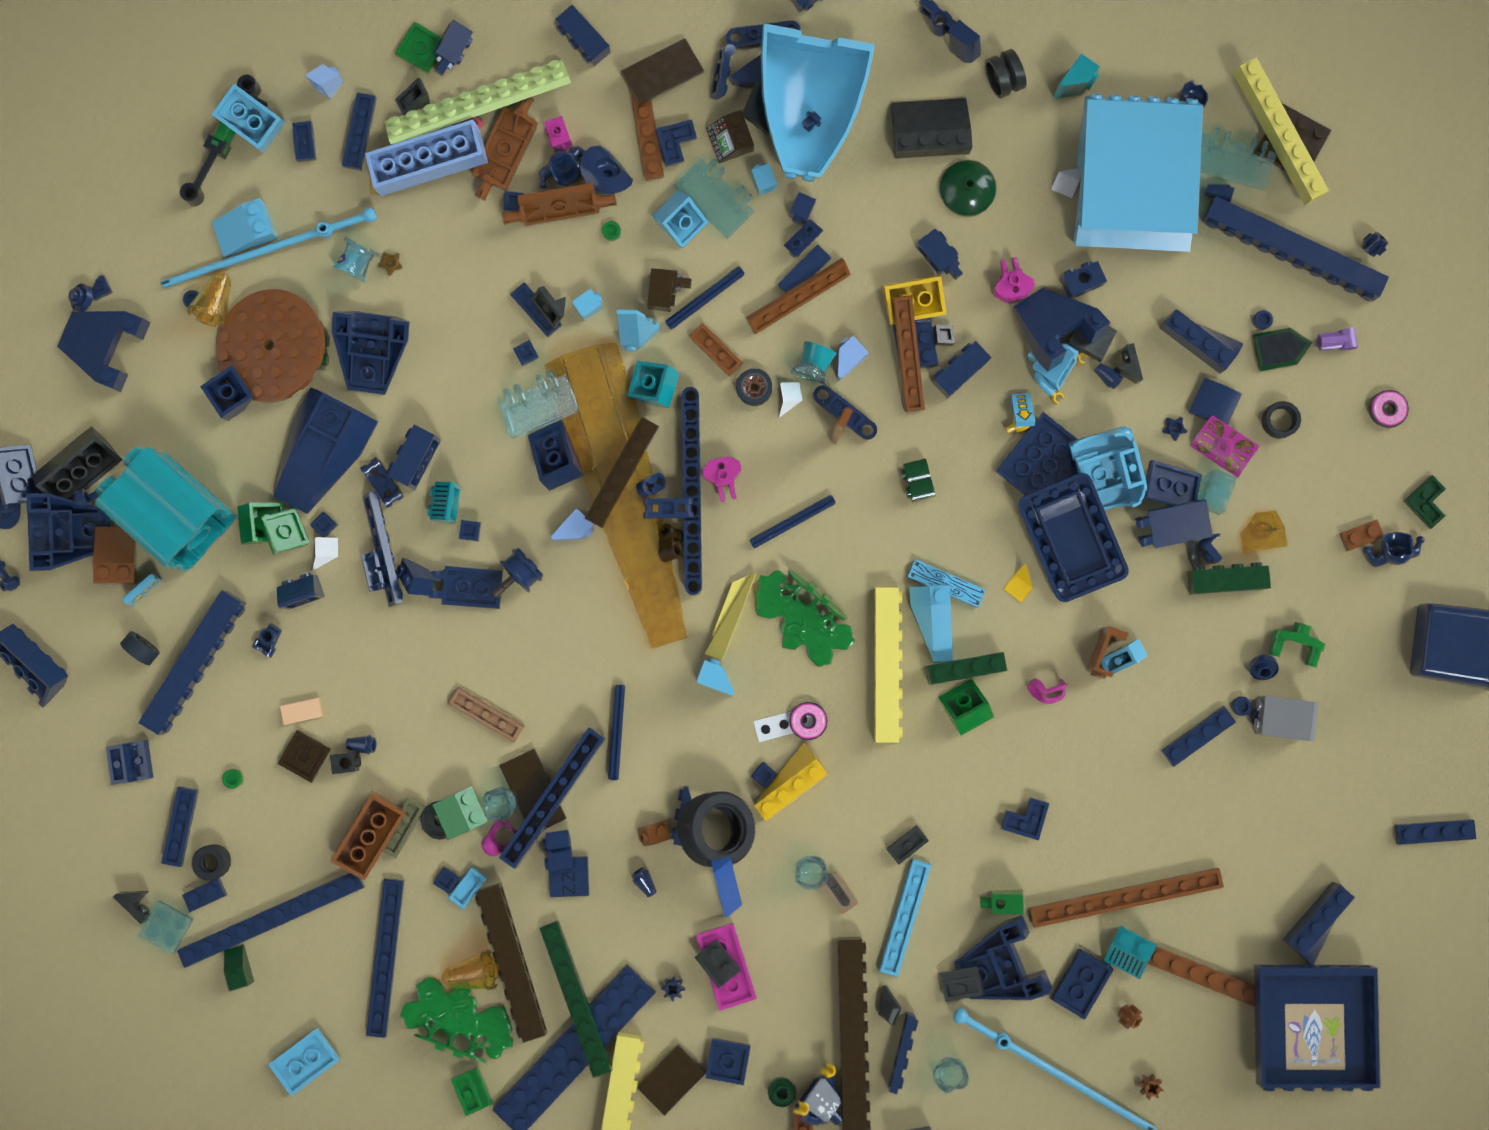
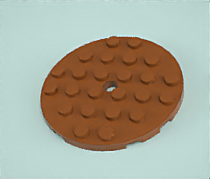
M261 290L243 298L225 317L217 337V363L220 372L231 365L234 366L254 396L253 401L262 403L283 401L293 397V394L300 389L303 390L313 380L312 376L317 367L320 368L323 360L325 334L322 322L319 320L315 309L306 300L286 290ZM273 341V348L267 350L266 346L269 342Z

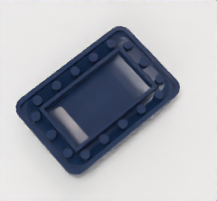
M1078 473L1027 494L1019 500V511L1054 594L1059 601L1069 602L1121 581L1128 576V565L1094 483L1088 474Z

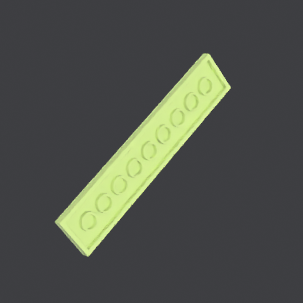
M562 59L553 60L547 65L536 66L530 71L516 73L513 77L499 79L493 84L482 85L470 92H462L459 96L445 98L442 102L428 104L419 110H411L404 116L391 117L385 121L390 144L393 145L570 84L571 81Z

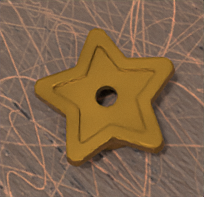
M384 252L382 262L378 264V267L386 269L388 275L391 276L394 270L403 268L398 262L400 254L391 255Z

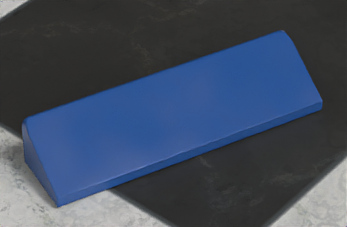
M731 857L711 861L725 917H728L742 906Z

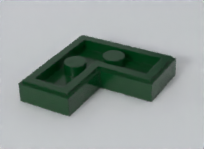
M1434 475L1427 478L1403 501L1429 529H1432L1446 516L1433 503L1446 490Z

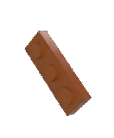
M703 323L689 335V338L728 377L743 364Z

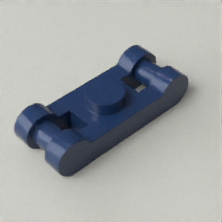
M376 457L367 466L363 465L360 467L387 508L392 506V503L397 499L401 500L404 498L393 480L387 476V471ZM377 469L379 473L373 476L371 471ZM392 490L393 494L387 497L385 493Z
M693 498L643 499V505H645L644 519L693 518V512H691ZM653 505H658V512H653ZM678 505H684V512H678Z

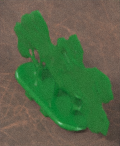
M788 569V574L797 582V585L786 584V577L780 570L773 571L769 576L760 575L757 581L759 588L755 591L756 613L758 616L768 619L781 616L784 618V623L781 625V634L784 635L782 648L796 650L801 645H806L808 657L816 666H823L832 663V649L847 650L855 642L852 637L851 626L845 624L838 625L834 622V615L843 620H847V616L830 601L832 599L831 596L827 593L823 596L815 589L817 585L813 581L808 583L790 569ZM780 584H784V585H785V587H783V588H780L779 586H780ZM804 588L815 597L810 604H803L799 600L798 592ZM789 589L790 592L794 590L790 595L782 594V591ZM796 594V600H793L792 596ZM820 601L831 612L823 616L820 615L816 604ZM828 621L831 622L829 627L826 626Z
M427 977L416 985L417 995L420 999L405 1003L400 1017L404 1019L407 1029H415L422 1026L428 1032L427 1036L417 1033L414 1036L436 1044L434 1048L444 1051L446 1048L454 1051L453 1056L463 1058L464 1055L482 1063H487L486 1060L475 1056L474 1051L484 1048L486 1054L491 1059H497L501 1057L504 1049L513 1047L512 1043L514 1040L510 1036L513 1027L508 1020L505 1007H490L478 1014L475 1011L477 1002L475 997L470 994L471 987L469 983L456 985L451 993L446 994L442 983ZM430 1020L433 1021L431 1027L428 1025ZM441 1029L449 1037L447 1044L433 1040V1034ZM464 1035L467 1037L470 1043L467 1050L462 1051L451 1047L455 1036ZM471 1035L474 1036L473 1041H471V1039H470V1036H471ZM481 1036L486 1037L483 1043L477 1042L476 1045L474 1044L477 1038ZM489 1042L490 1046L485 1047V1044Z

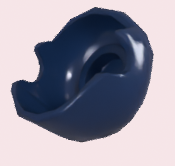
M1189 81L1184 84L1180 91L1179 101H1186L1187 98L1197 99L1204 108L1208 102V93L1202 84L1196 85L1194 81Z

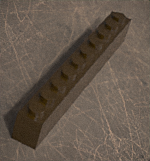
M838 937L842 1130H871L870 1120H867V1113H870V1100H866V1093H870L869 1080H866V1073H869V1061H865V1053H869L868 1041H865V1033H868V1021H864V1013L868 1012L867 1001H864V993H867V982L863 981V974H866L867 969L862 955L866 954V942H862L861 937Z

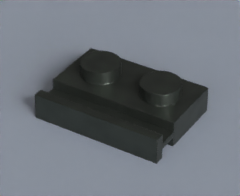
M717 939L694 957L718 988L741 971Z
M979 966L939 973L942 980L945 1002L984 995Z

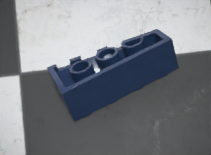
M1177 309L1168 316L1159 328L1219 374L1227 370L1243 346V343L1196 324Z
M11 624L0 631V657L7 665L11 664L13 666L14 674L17 678L25 680L29 685L27 690L32 695L35 693L40 698L38 703L42 708L45 707L65 686L69 675L48 654H45L34 641H31L22 629Z
M1332 882L1282 940L1307 963L1314 965L1336 919L1355 897L1341 884Z

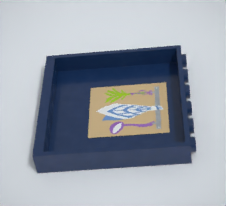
M1254 965L1256 1084L1263 1088L1264 1091H1275V1088H1282L1284 1091H1295V1088H1302L1303 1091H1314V1088H1322L1323 1091H1334V1088H1341L1343 1091H1354V1088H1361L1362 1091H1373V1088H1381L1377 967L1372 965Z

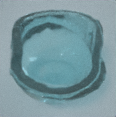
M497 787L487 791L484 795L483 810L486 818L489 820L500 819L506 822L516 809L515 795L507 788Z
M806 856L797 862L795 879L801 888L811 891L819 889L827 883L829 877L826 864L822 858Z
M956 1057L942 1058L933 1070V1078L936 1085L945 1093L953 1092L954 1089H963L968 1084L969 1076L966 1066Z

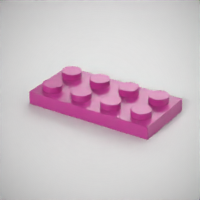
M734 923L696 934L701 951L717 939L741 969L738 974L720 988L710 978L719 1010L721 1011L757 999Z

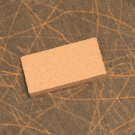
M320 698L280 706L284 725L323 717Z

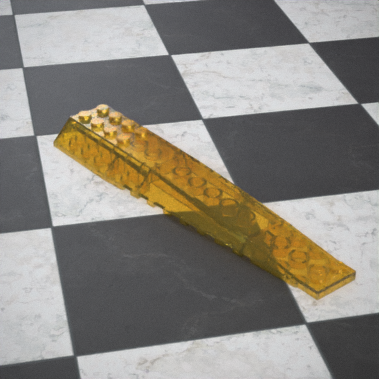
M617 342L593 345L561 355L545 364L561 420L564 422L579 458L583 479L593 502L640 420L635 400L627 397L630 383ZM646 450L603 529L642 626L647 632L651 648L654 649L689 637L683 621L684 615L672 561L664 563L658 555V532L663 525L662 518H643V512H645L643 499L658 498L657 493L642 498L636 490V485L639 481L653 475L648 451ZM653 505V512H658V505Z

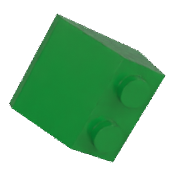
M247 503L237 506L241 545L268 543L259 519L283 512L284 504Z
M972 679L939 696L940 702L960 735L994 718L989 702Z
M472 787L432 805L447 840L488 822Z

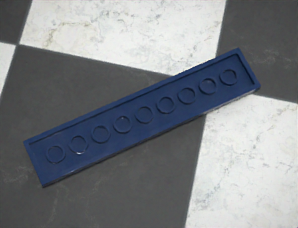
M629 965L590 1004L604 1047L656 993ZM574 1024L561 1035L493 1108V1111L512 1130H528L588 1066Z

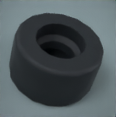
M210 844L200 848L192 858L193 872L198 878L212 881L220 878L228 872L231 866L229 852L225 847L218 844ZM208 855H214L218 860V866L214 870L208 869L205 865V858Z

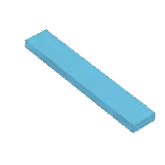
M912 858L879 972L895 977L899 975L931 868L929 863Z

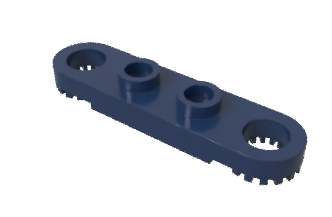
M792 20L767 23L786 28L791 26L796 30H801L800 25ZM764 24L730 29L726 34L727 44H732L735 48L761 46ZM733 34H738V35H740V37H741L740 41H738V42H733V41H731V39H730L731 35H733Z
M820 385L814 390L813 398L815 402L835 418L839 419L847 407L853 410L847 427L864 440H871L876 436V424L839 394L825 385ZM820 390H825L828 393V398L821 400L818 398L817 393ZM865 425H870L873 428L871 435L863 433L862 428Z

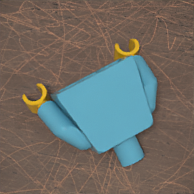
M1066 343L1061 344L1067 350L1062 363L1048 372L1035 359L1032 350L1028 355V360L1034 362L1032 368L1035 380L1039 387L1048 396H1051V401L1054 404H1059L1055 399L1057 395L1064 399L1062 393H1056L1055 391H1059L1075 363L1083 365L1085 362L1080 357H1088L1084 353L1079 354L1078 350Z

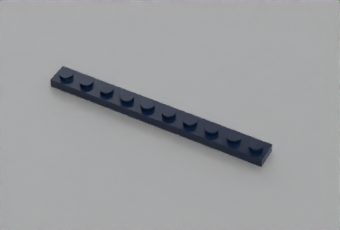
M348 873L178 949V955L183 967L186 968L356 892L365 886L361 878Z

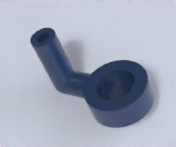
M82 488L75 492L73 499L78 507L86 509L92 506V501L100 496L96 491L88 494Z

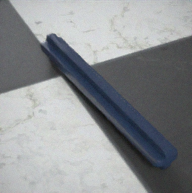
M736 267L667 319L666 325L669 329H674L743 277L744 271L742 268Z
M829 495L750 539L752 547L757 548L835 505V499L832 495Z
M615 685L609 780L619 779L625 685Z

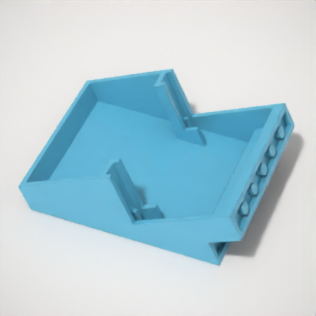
M1096 93L1085 96L1076 166L1082 173L1073 242L1076 246L1190 252L1192 234H1197L1203 121V105L1197 99L1187 98L1186 101H1179L1178 98L1168 97L1167 100H1159V97L1149 96L1148 99H1140V96L1130 95L1129 98H1121V95L1111 94L1109 97H1102V94Z

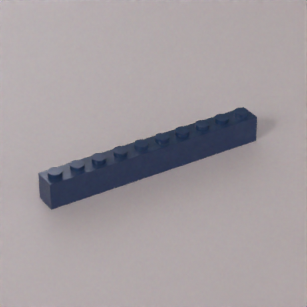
M1218 196L1210 202L1202 219V222H1205L1208 227L1222 230L1229 237H1237L1244 244H1252L1258 247L1259 251L1269 252L1275 255L1276 259L1286 260L1292 263V266L1295 268L1305 269L1312 276L1322 277L1332 285L1344 287V290L1349 293L1359 294L1366 301L1378 299L1389 279V276Z

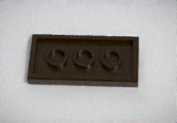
M686 38L621 70L620 74L640 106L702 74L704 69Z
M535 748L499 765L524 820L551 783ZM561 805L545 829L567 819Z

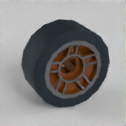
M752 368L744 371L737 380L736 391L738 397L749 406L764 404L772 394L770 376L761 369ZM751 385H758V389L752 390Z

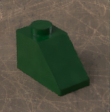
M244 944L224 950V975L229 992L249 986L255 982Z

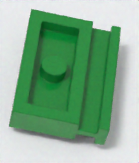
M479 1067L451 1079L465 1116L493 1104Z

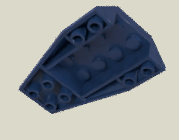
M310 387L292 421L273 497L308 514L361 456L378 421Z

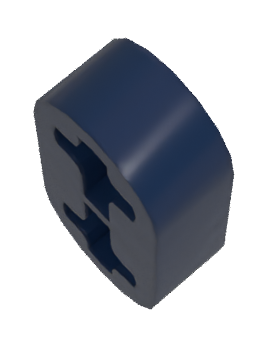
M661 473L650 475L637 483V493L642 498L654 495L666 487V479Z

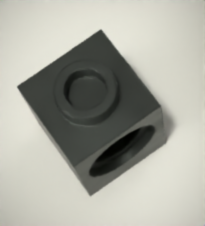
M357 752L330 755L332 774L359 771V767H361V757ZM345 757L349 758L351 762L348 768L343 766V759Z

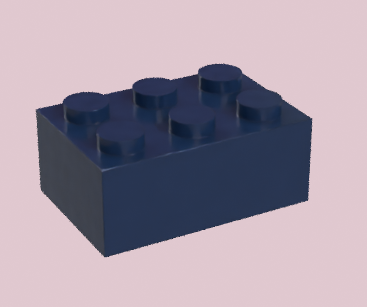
M416 425L408 429L404 445L399 446L396 453L398 456L395 462H391L387 470L388 477L414 491L441 442V439Z

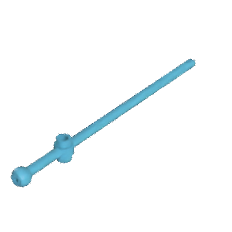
M366 208L362 214L332 224L320 222L314 230L162 280L160 284H163L161 287L166 288L318 236L330 238L333 235V231L363 221L374 222L377 219V215L373 208Z
M958 1008L954 1012L953 1020L956 1023H965L994 1040L995 1045L999 1049L1011 1050L1144 1130H1150L1148 1127L1157 1130L1155 1126L1014 1044L1006 1033L1000 1032L997 1034L970 1018L967 1011L962 1008Z

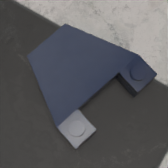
M1041 288L1013 307L1035 359L1047 372L1062 363L1067 352L1058 341L1059 339L1077 328L1092 343L1105 335L1110 325V321L1098 308L1045 288Z
M126 311L72 312L57 347L95 382L121 392L128 375L109 367L110 361L123 332L143 340L150 322Z
M1023 914L1003 921L955 961L957 969L979 966L984 995L970 997L969 999L1033 1000L1049 995L1052 985L1046 970L1027 975L1014 944L1026 939L1030 933Z

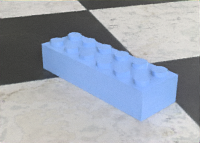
M474 120L365 153L373 187L380 196L488 163L480 129Z

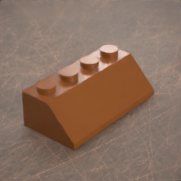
M372 790L332 854L330 862L365 881L406 812L388 798Z

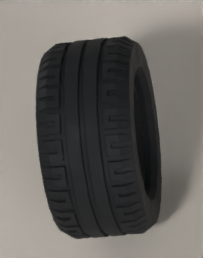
M725 791L704 793L694 797L683 808L682 815H680V820L678 821L679 842H681L680 844L685 854L695 863L705 867H712L711 861L731 857L733 865L740 862L748 854L750 848H752L755 839L754 817L748 805L741 798L735 796V794ZM713 808L721 810L728 817L731 824L729 842L719 851L712 849L705 842L702 835L704 817Z

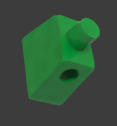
M1023 890L992 891L991 896H980V908H992V914H1024ZM1002 899L1005 904L999 905L997 900Z

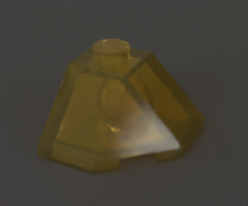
M1276 510L1255 513L1250 523L1240 534L1243 553L1288 546L1285 527Z

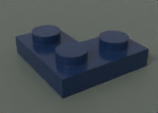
M688 120L656 128L655 130L665 167L683 163L684 157L680 144L697 139L693 121Z
M1030 797L1024 816L1005 811L1001 829L1039 841L1050 803Z

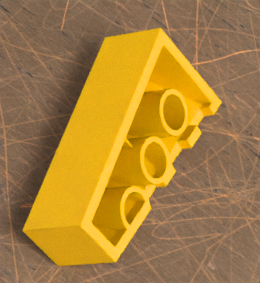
M805 743L800 746L754 803L755 808L765 821L828 775Z

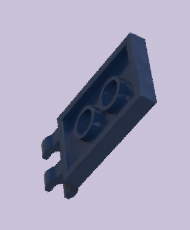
M1206 499L1147 510L1148 516L1135 518L1138 529L1149 525L1151 527L1152 534L1138 536L1141 547L1153 543L1155 548H1160L1191 540L1195 541L1213 537Z
M445 566L444 572L431 571L436 580H444L443 591L432 590L428 598L442 599V605L500 609L501 595L496 598L492 592L501 585L503 571Z

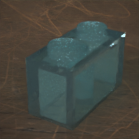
M1217 469L1210 471V473L1208 472L1204 479L1205 488L1200 491L1197 500L1206 499L1208 511L1218 515L1224 513L1237 477Z

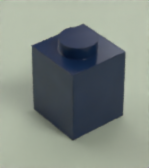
M799 192L791 208L789 218H792V221L796 224H805L812 214L816 199Z

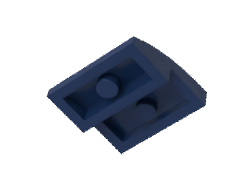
M1204 378L1189 413L1209 420L1211 416H1215L1228 425L1242 394L1223 384Z
M148 740L106 747L111 785L154 778Z

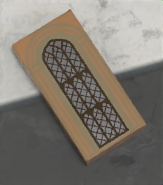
M836 871L820 882L842 914L858 904Z

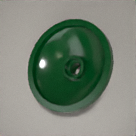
M963 160L954 163L945 171L940 181V196L943 203L950 211L960 216L981 214L989 208L996 195V181L993 174L985 165L977 161ZM971 182L973 186L968 187L966 183Z

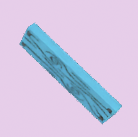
M916 559L908 574V578L924 585L948 584L950 596L977 608L986 591Z

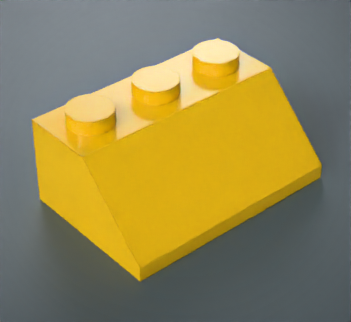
M939 275L882 285L884 303L890 325L895 324L892 300L894 297L912 295L915 320L947 314L942 278Z

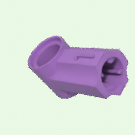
M1355 328L1317 335L1316 342L1319 351L1333 349L1345 351L1358 348Z

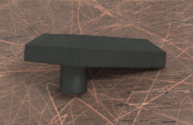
M883 985L878 1015L890 1025H894L902 1008L887 985Z

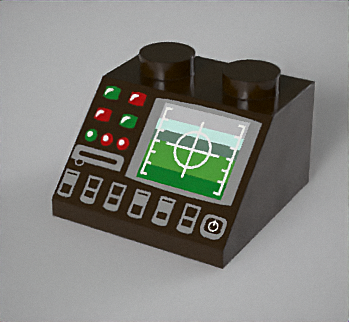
M742 110L724 115L706 128L719 164L754 152L751 134L745 118L741 116Z

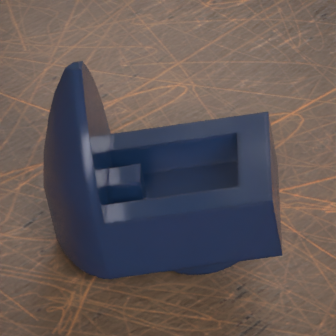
M1220 533L1213 534V537L1205 538L1198 542V547L1202 551L1201 555L1208 563L1215 564L1223 559L1211 544L1221 535Z

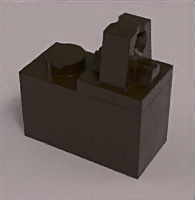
M651 268L647 302L648 310L671 312V306L675 307L676 295H673V293L681 292V288L691 289L692 279L683 278L682 274L675 270Z

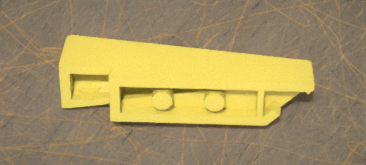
M756 573L732 582L712 634L714 638L705 652L706 655L723 661Z

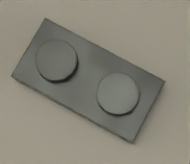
M915 825L886 850L900 865L929 840L919 827Z

